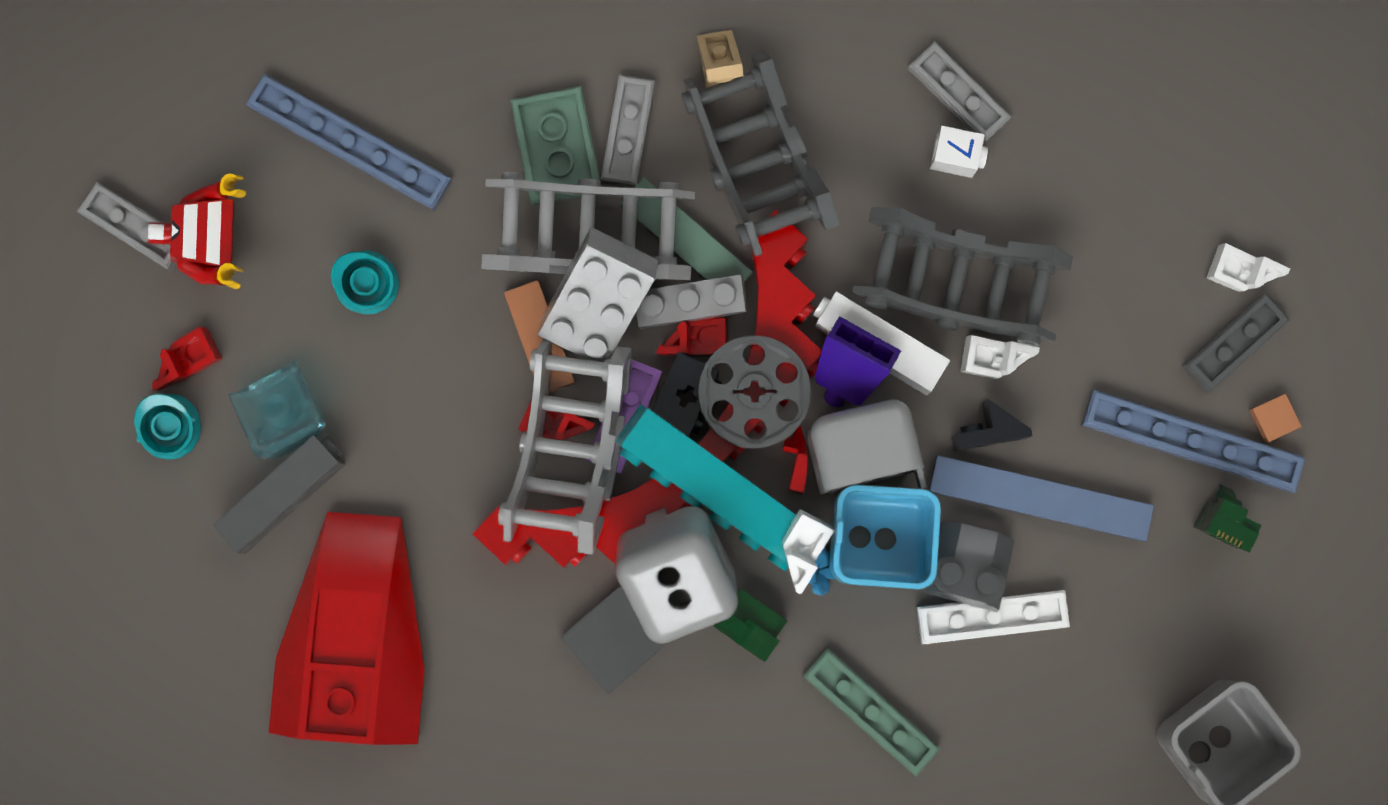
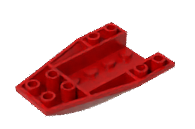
M327 512L276 655L268 733L303 740L368 745L419 744L425 663L402 517Z

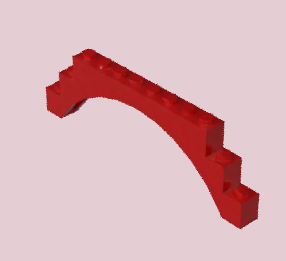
M775 209L769 217L779 214V212ZM790 225L757 237L763 254L755 256L752 251L757 285L755 336L770 337L791 348L803 362L809 379H811L817 371L822 350L793 323L797 321L801 325L815 310L811 303L816 295L786 268L788 265L792 268L796 267L808 253L803 249L807 244L808 238L794 225ZM752 345L748 364L759 365L763 362L765 354L760 346ZM790 363L780 364L776 369L777 379L787 384L793 382L797 378V370L794 365ZM751 382L749 389L735 391L734 394L744 393V395L751 397V402H758L759 396L765 395V393L777 392L775 390L765 391V389L758 388V382ZM783 400L779 404L784 408L791 400ZM730 403L718 418V421L725 422L732 417L733 407ZM750 419L745 424L744 431L748 437L753 430L759 435L766 427L761 420ZM712 428L702 441L698 443V445L723 463L728 457L735 461L746 449L727 442L717 435ZM651 479L633 491L612 497L610 501H603L599 516L604 517L605 521L596 547L616 565L617 542L623 533L645 524L646 515L663 508L666 509L667 514L692 505L679 497L683 490L674 483H671L666 488L655 479ZM584 506L533 511L575 517L577 513H582ZM497 507L472 534L504 565H509L512 561L519 564L532 550V547L529 545L532 539L563 568H566L570 563L574 567L578 566L588 555L578 552V537L573 536V532L519 524L512 541H504V525H499L498 522L500 507Z

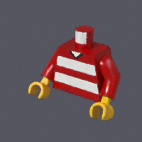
M232 173L226 174L221 181L203 186L181 198L179 204L172 206L171 223L149 222L148 243L170 245L171 261L176 263L179 271L197 283L206 285L224 284L235 290L239 289L241 284L231 281L234 273H243L244 270L232 264L234 201L228 198L229 196L245 197V190L234 189L235 183L238 180H243L244 177Z

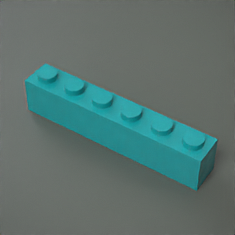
M640 404L614 440V442L623 447L619 455L636 467L643 461L653 469L649 476L666 488L671 483H674L683 490L679 496L693 507L699 508L701 504L713 511L709 516L711 520L726 530L732 524L742 532L738 539L755 551L758 550L760 545L771 552L767 559L786 572L788 563L782 546V540L796 514L654 412Z

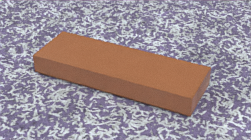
M538 280L504 292L529 365L532 350L538 349L543 340L542 337L538 336L542 316L548 307ZM552 343V355L566 357L563 347ZM551 370L549 393L576 384L572 373Z

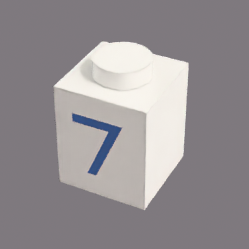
M941 126L936 136L930 169L972 178L978 168L983 169L988 154V147L983 146L985 135Z

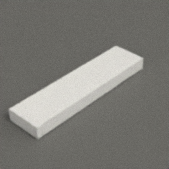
M1065 590L1002 597L998 612L960 602L916 607L921 644L1070 627Z

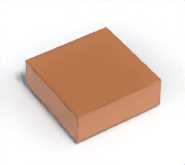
M1286 394L1249 410L1265 443L1302 427Z

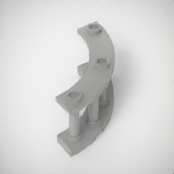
M501 172V179H486L485 187L504 189L502 247H498L497 255L482 254V269L566 274L573 259L556 258V251H552L555 193L581 195L579 248L590 228L595 227L596 196L623 197L621 242L635 248L638 198L662 199L659 256H655V259L658 260L655 279L691 281V266L677 265V257H673L676 199H695V192L681 190V183L659 182L658 189L601 187L600 180L578 179V185L526 181L524 180L523 173ZM519 190L540 192L538 249L534 250L533 257L520 256V249L517 248Z
M544 338L538 349L532 350L530 371H534V383L528 429L523 431L520 439L519 449L520 453L523 454L507 503L503 502L501 504L498 516L499 525H504V541H512L519 524L573 532V536L578 537V552L593 555L605 518L599 516L603 500L610 501L620 457L621 446L614 442V440L625 426L626 416L619 415V413L621 412L623 394L629 393L632 348L617 346L611 359H606L605 362L552 355V342ZM551 370L602 377L603 381L607 382L606 400H602L601 403L548 396ZM546 411L599 418V422H603L600 442L590 445L542 438ZM539 452L592 460V463L596 464L592 481H587L586 485L534 477ZM529 492L582 499L585 504L582 513H577L575 517L524 509Z

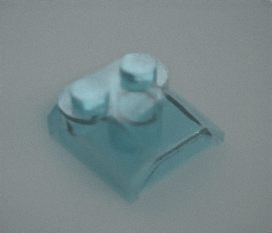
M295 360L243 389L228 394L252 451L259 459L277 458L303 445L313 435L319 436L326 425L325 416L318 408Z

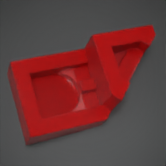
M721 317L690 322L682 321L670 338L656 349V354L659 356H677L678 352L686 356H712L716 350L728 342V319Z
M198 327L170 344L169 349H161L159 358L163 360L158 378L153 379L152 388L154 391H161L223 359L207 327Z
M532 399L518 427V430L521 432L528 429ZM546 411L542 438L566 440L592 430L595 423L574 414Z
M799 426L784 440L782 452L796 456L787 491L802 495L807 478L808 455L802 428Z

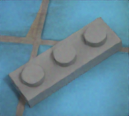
M742 275L649 289L636 311L638 327L644 329L677 324L682 321L690 322L748 313L744 278Z

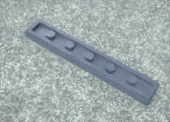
M266 74L262 76L246 103L250 109L433 211L437 208L452 182L451 177Z
M1097 390L1091 391L1081 426L1289 493H1296L1306 457Z
M939 455L935 457L928 491L935 494L1142 542L1147 541L1154 505Z

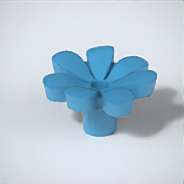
M825 547L815 561L817 570L808 582L812 585L813 593L821 596L827 594L830 590V584L827 579H835L828 567L830 553L826 551Z

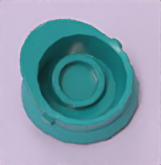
M364 250L346 253L335 261L331 269V283L337 298L347 309L364 315L376 314L387 309L396 299L400 287L398 273L393 264L377 252Z
M170 393L149 395L140 401L134 413L136 439L154 457L165 460L181 458L191 452L199 441L201 432L200 416L195 406L183 396Z

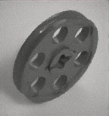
M744 336L727 342L709 358L702 370L699 381V403L706 422L721 438L731 444L744 448H764L785 440L800 426L810 405L811 384L803 362L787 345L770 337ZM749 345H758L763 349L765 357L759 365H750L744 360L743 351ZM782 363H790L797 370V378L789 384L782 383L777 379L776 369ZM726 364L732 369L733 377L728 383L718 384L713 381L711 371L715 365ZM751 382H758V388L765 389V391L775 390L777 393H765V395L759 396L758 402H751L749 395H744V393L733 394L732 392L744 391V389L750 388ZM791 400L796 404L798 414L795 419L785 421L777 415L776 408L779 402ZM727 401L732 405L733 415L728 421L720 422L712 416L711 409L716 402ZM750 419H759L765 424L766 433L759 440H752L745 434L744 426Z

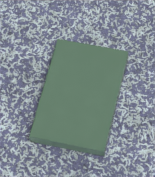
M581 86L510 100L526 181L578 185V179L600 180ZM528 191L531 206L540 205V192ZM555 193V202L578 198L581 195Z

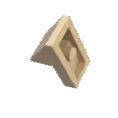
M732 30L697 35L706 88L744 76L742 61Z

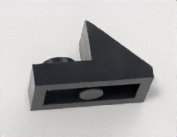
M986 399L982 402L987 429L982 428V423L960 427L961 433L952 436L951 439L954 451L1027 439L1032 437V430L998 405Z

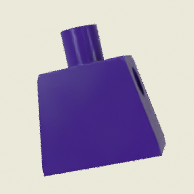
M839 316L825 339L814 379L817 384L827 389L824 399L829 405L841 407L846 400L854 405H861L888 376L901 350Z

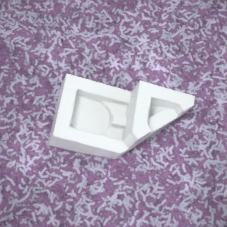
M1224 243L1218 245L1206 278L1241 292L1258 288L1268 281L1289 274L1290 268L1265 256L1256 258Z
M974 335L966 336L960 372L998 379L1003 375L1012 373L1023 362L1037 355L1040 348L1013 341L1001 342Z
M801 509L798 511L782 540L796 592L802 594L817 570L815 561L834 532L832 525Z

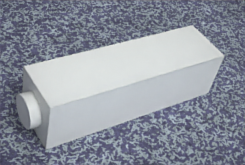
M835 292L831 300L824 297L814 313V316L819 319L815 328L826 335L829 334L840 316L901 350L890 374L926 396L932 392L950 362L946 357L838 292Z

